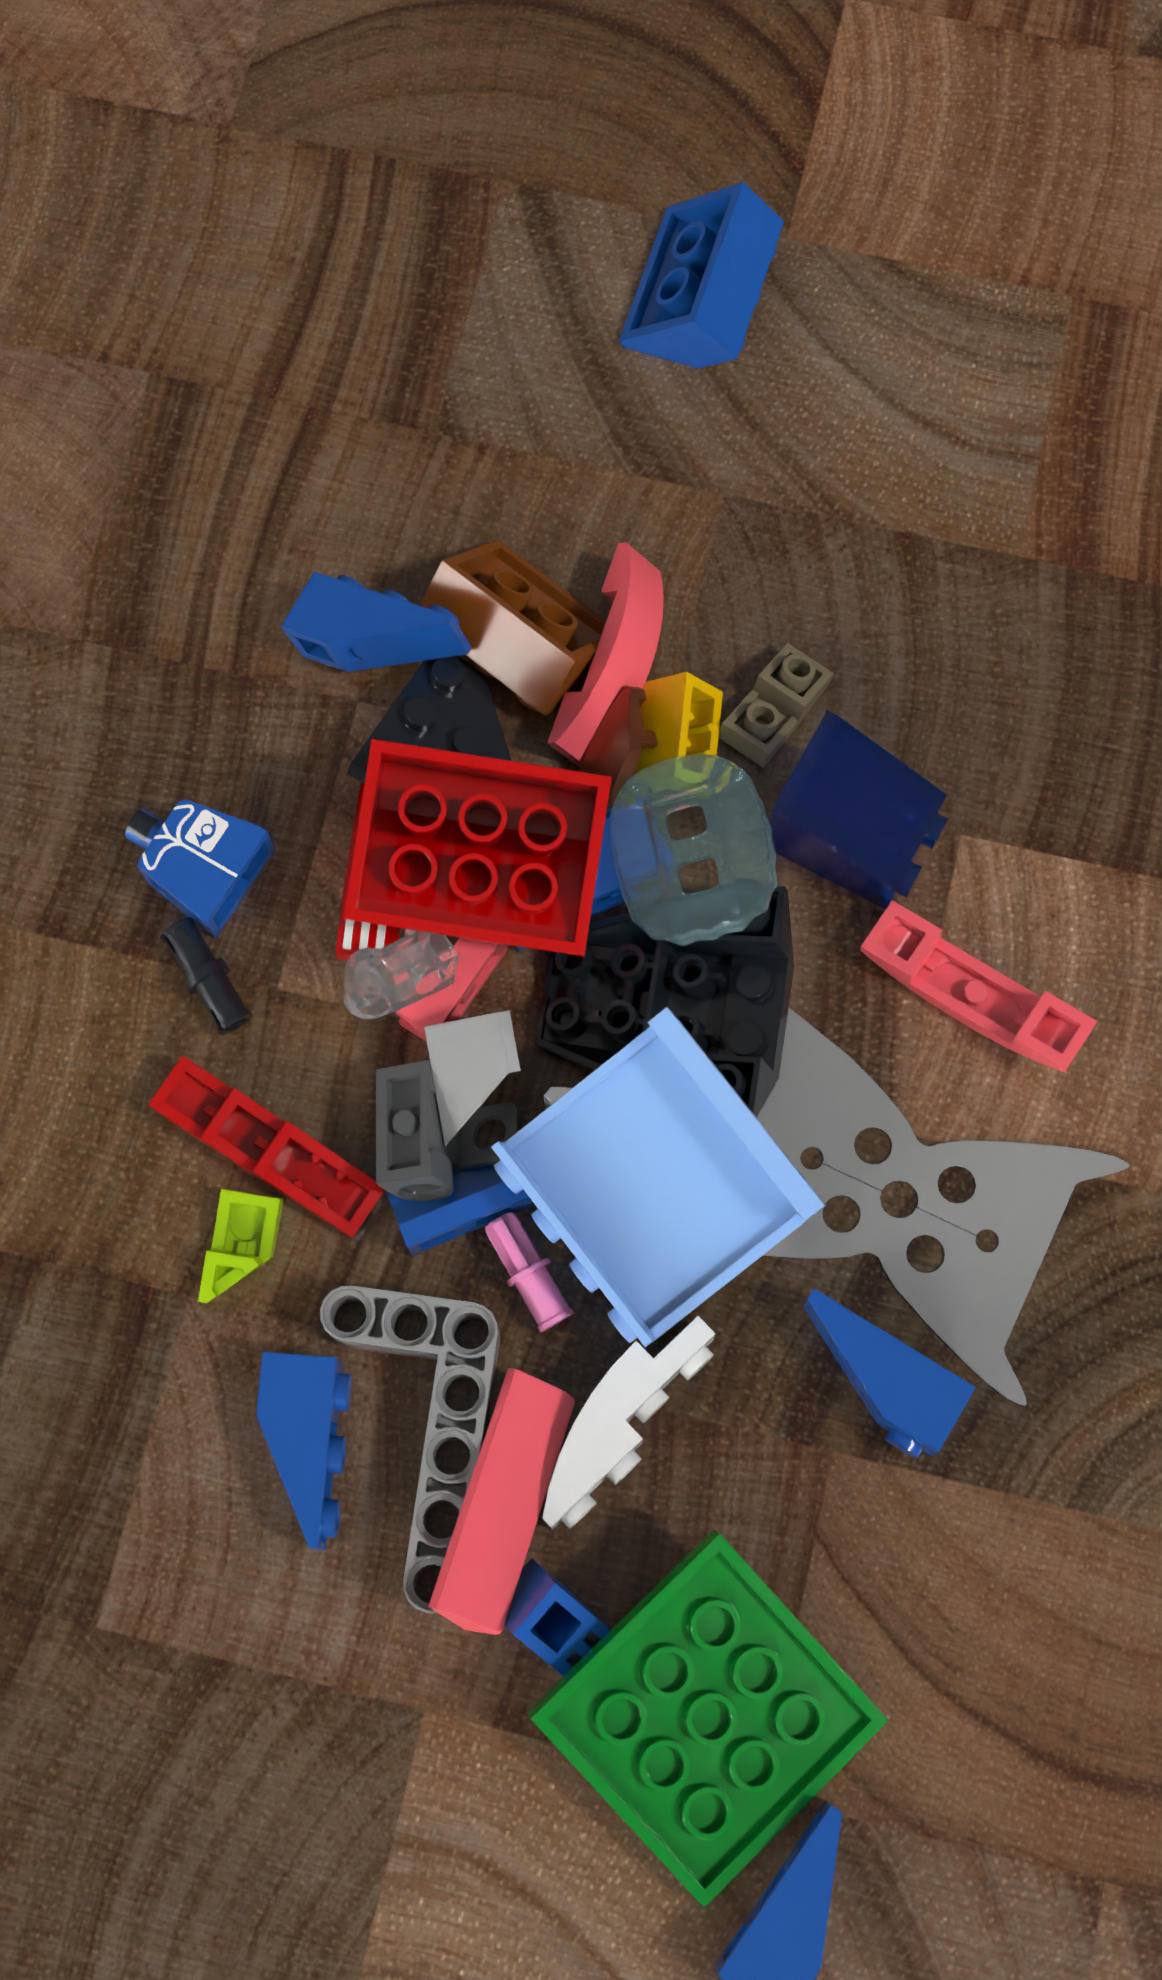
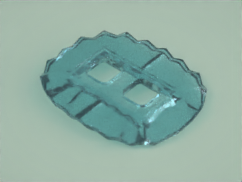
M697 754L681 756L659 762L641 770L632 776L620 789L613 802L610 814V840L614 870L621 895L632 921L641 927L653 940H667L681 946L699 940H715L726 933L743 931L755 917L768 910L772 893L778 885L775 867L776 852L772 839V829L766 816L764 804L753 780L742 768L730 760L716 755ZM694 806L701 807L707 824L705 832L681 840L671 839L666 822L667 816L672 812ZM705 859L715 861L719 875V883L716 887L692 894H686L682 891L678 872L683 865Z

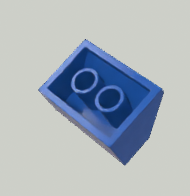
M744 182L668 206L619 343L627 349L698 369L737 359L739 352L744 346L745 334L754 308L760 299L761 288L770 261L776 253V244L784 220Z

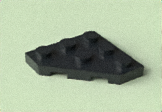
M458 656L423 661L355 756L347 774L361 783H365L371 739L512 761L485 675Z

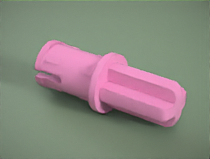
M514 1212L506 1213L490 1222L485 1227V1231L511 1277L506 1282L509 1287L514 1285L517 1287L534 1317L540 1333L573 1315L572 1308H569L547 1269V1266L551 1264L549 1258L542 1260L517 1214Z

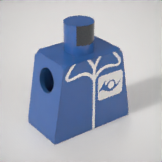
M182 799L176 804L166 821L144 808L138 810L129 821L125 831V837L128 840L146 849L137 865L145 880L187 917H192L202 930L215 939L275 851L269 833L264 828L187 799Z

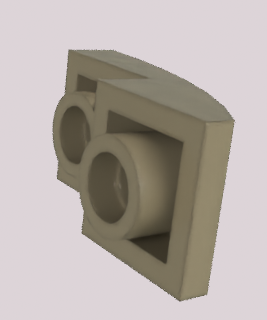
M787 643L758 675L753 690L722 723L719 730V738L764 768L813 707L832 680L834 673Z

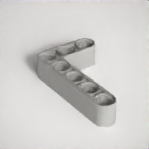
M341 1286L332 1290L324 1298L320 1308L321 1323L325 1331L338 1344L352 1349L437 1360L404 1571L403 1588L408 1602L414 1608L425 1613L438 1614L429 1608L428 1602L420 1597L417 1590V1581L425 1569L431 1566L442 1567L452 1536L441 1539L434 1537L427 1527V1517L433 1507L440 1503L453 1504L460 1513L488 1429L500 1347V1330L493 1313L485 1306L475 1302L359 1286ZM353 1302L363 1304L366 1308L364 1324L353 1332L338 1330L336 1327V1315L340 1308ZM408 1311H419L427 1316L428 1325L423 1335L411 1341L398 1338L395 1333V1325L399 1317ZM468 1319L481 1320L489 1329L487 1340L476 1349H465L455 1342L457 1328ZM467 1379L473 1381L479 1387L477 1403L467 1411L458 1412L449 1408L446 1403L448 1388L458 1380ZM449 1441H460L465 1443L470 1450V1460L467 1467L457 1474L448 1475L441 1472L437 1466L436 1459L439 1449Z

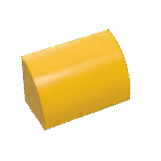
M687 671L645 682L643 690L647 700L642 703L641 713L645 729L655 731L658 745L654 748L641 747L642 752L630 794L667 802H694L713 798L723 692Z

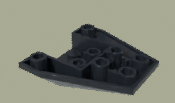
M727 884L589 923L584 957L550 952L534 1044L541 1049L595 1071L649 1028L650 1025L647 1022L668 1007L757 1117L779 1079L792 987L794 957L788 890L785 886Z

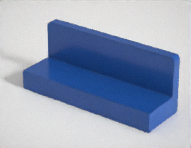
M491 1145V1146H489V1147H486V1148H484V1149H481V1150H486V1151L493 1150V1149L491 1148L493 1145ZM494 1165L453 1171L454 1191L452 1195L439 1200H404L386 1191L398 1221L399 1229L411 1256L483 1228L494 1219L506 1213L514 1212L517 1214L536 1206L524 1189L518 1194L513 1193L498 1175Z

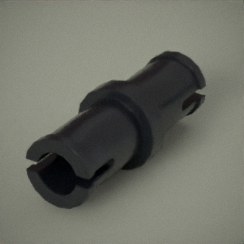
M184 918L163 931L164 934L160 935L163 943H166L186 975L183 983L189 993H197L217 1025L220 1035L229 1034L246 1024L250 1020L249 1018L253 1017V1014L246 1008L228 979L227 974L230 969L223 958H215L195 926L196 923L193 918Z

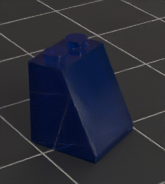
M827 710L772 808L765 848L886 909L896 894L905 898L908 897L923 868L914 863V860L923 845L933 850L949 818L941 815L940 811L947 794L844 719Z

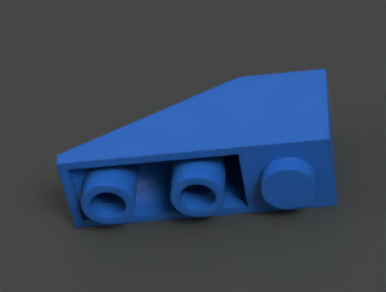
M313 572L281 626L303 657L346 672L465 655L472 648L458 626L460 623L459 619L449 610L438 605H430L428 608L412 604L404 596L392 590L386 589L379 593L366 589L358 581L346 575H339L336 579Z
M263 1352L256 1416L308 1547L314 1550L326 1551L327 1537L336 1538L339 1529L340 1499H331L333 1473L343 1474L345 1466L346 1436H337L339 1411H349L352 1374L343 1373L344 1364L337 1357Z

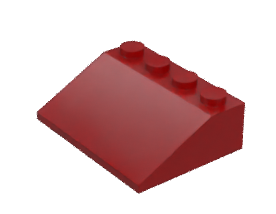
M371 739L343 919L584 957L612 777Z

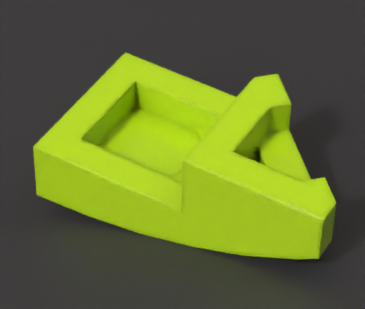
M230 1188L221 1189L212 1247L206 1250L198 1302L208 1303L273 1258L284 1197Z

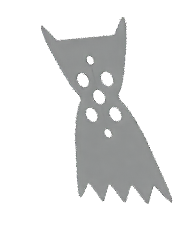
M788 1008L779 1079L757 1119L825 1204L834 1196H847L857 1203L861 1216L859 1223L854 1229L849 1232L840 1233L833 1231L826 1225L823 1220L822 1208L763 1256L830 1259L850 1257L862 1253L874 1254L879 1258L884 1271L897 1291L962 1361L1004 1397L1017 1404L1027 1405L1026 1396L1005 1355L1004 1347L1075 1185L1081 1181L1124 1171L1130 1167L1129 1164L1113 1155L1055 1145L975 1140L944 1142L933 1146L923 1145L917 1140L910 1124L879 1085L848 1054L792 1009ZM874 1127L881 1129L891 1139V1153L885 1161L879 1164L865 1163L855 1152V1138L866 1128ZM806 1148H817L823 1154V1164L819 1168L807 1169L801 1163V1153ZM949 1167H963L971 1172L975 1179V1192L969 1200L963 1203L949 1202L939 1192V1176ZM893 1181L907 1182L917 1193V1208L907 1217H892L881 1206V1191L887 1184ZM988 1229L996 1233L999 1243L994 1251L984 1252L978 1248L975 1235L980 1231ZM917 1236H932L941 1243L945 1256L943 1263L937 1270L929 1273L919 1272L911 1267L906 1255L907 1247L911 1240Z

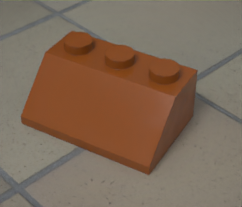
M500 540L492 541L442 560L419 605L428 608L430 605H438L452 612L459 619L460 623L458 626L472 646L469 653L465 655L473 660L474 666L484 675L496 678L516 693L518 700L524 706L541 712L544 715L560 708L565 692L582 691L606 624L605 619Z

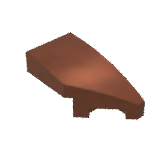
M626 686L620 692L598 726L579 772L612 777L608 803L627 804L642 752L641 747L654 748L658 745L655 731L645 729L641 706L647 699L645 691L640 687Z

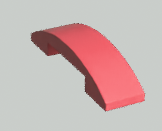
M627 542L618 543L601 593L610 599L613 604L582 692H565L547 744L579 767H581L598 726L620 692L626 686L643 689L660 637L664 605L661 572Z
M891 901L861 945L860 951L908 989L960 1023L1024 1057L1064 1073L1067 1071L1096 1026L1097 1021L1046 990L1042 996L1037 995L941 938L942 929L895 901Z

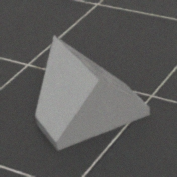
M510 1010L424 1027L445 1146L508 1073L521 1071Z

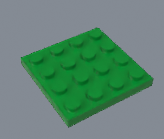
M716 1530L710 1532L526 1712L537 1727L704 1908L889 1721Z

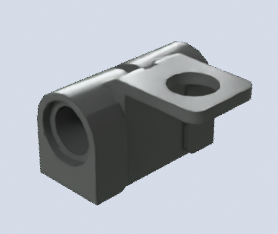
M430 1060L376 1069V1184L394 1196L410 1201H434L452 1195L454 1191L453 1171L494 1165L500 1161L494 1150L486 1151L479 1148L477 1133L480 1127L492 1119L501 1120L506 1130L505 1138L502 1142H506L520 1130L519 1108L512 1102L479 1107L445 1146Z

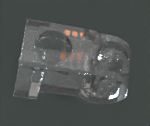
M405 929L404 938L381 949L364 948L358 950L349 957L345 964L342 993L345 1008L352 1015L359 1018L375 1019L391 1012H396L454 984L459 954L445 935Z

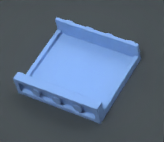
M668 1007L647 1022L650 1025L649 1028L506 1142L498 1141L491 1147L500 1158V1161L494 1165V1168L504 1183L515 1194L524 1189L538 1208L531 1216L540 1230L552 1243H556L559 1239L564 1241L576 1257L569 1265L580 1282L591 1293L600 1288L614 1306L607 1313L614 1326L629 1343L638 1338L644 1347L653 1343L826 1206Z

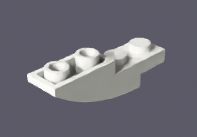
M699 1316L654 1359L635 1341L614 1363L591 1393L573 1423L559 1454L549 1484L543 1520L552 1530L561 1522L569 1529L575 1526L597 1504L590 1494L607 1477L614 1485H617L639 1464L642 1459L635 1450L642 1444L643 1438L629 1425V1422L636 1416L642 1423H645L668 1401L670 1397L663 1389L679 1373L688 1381L714 1356L707 1346L713 1342L715 1333Z

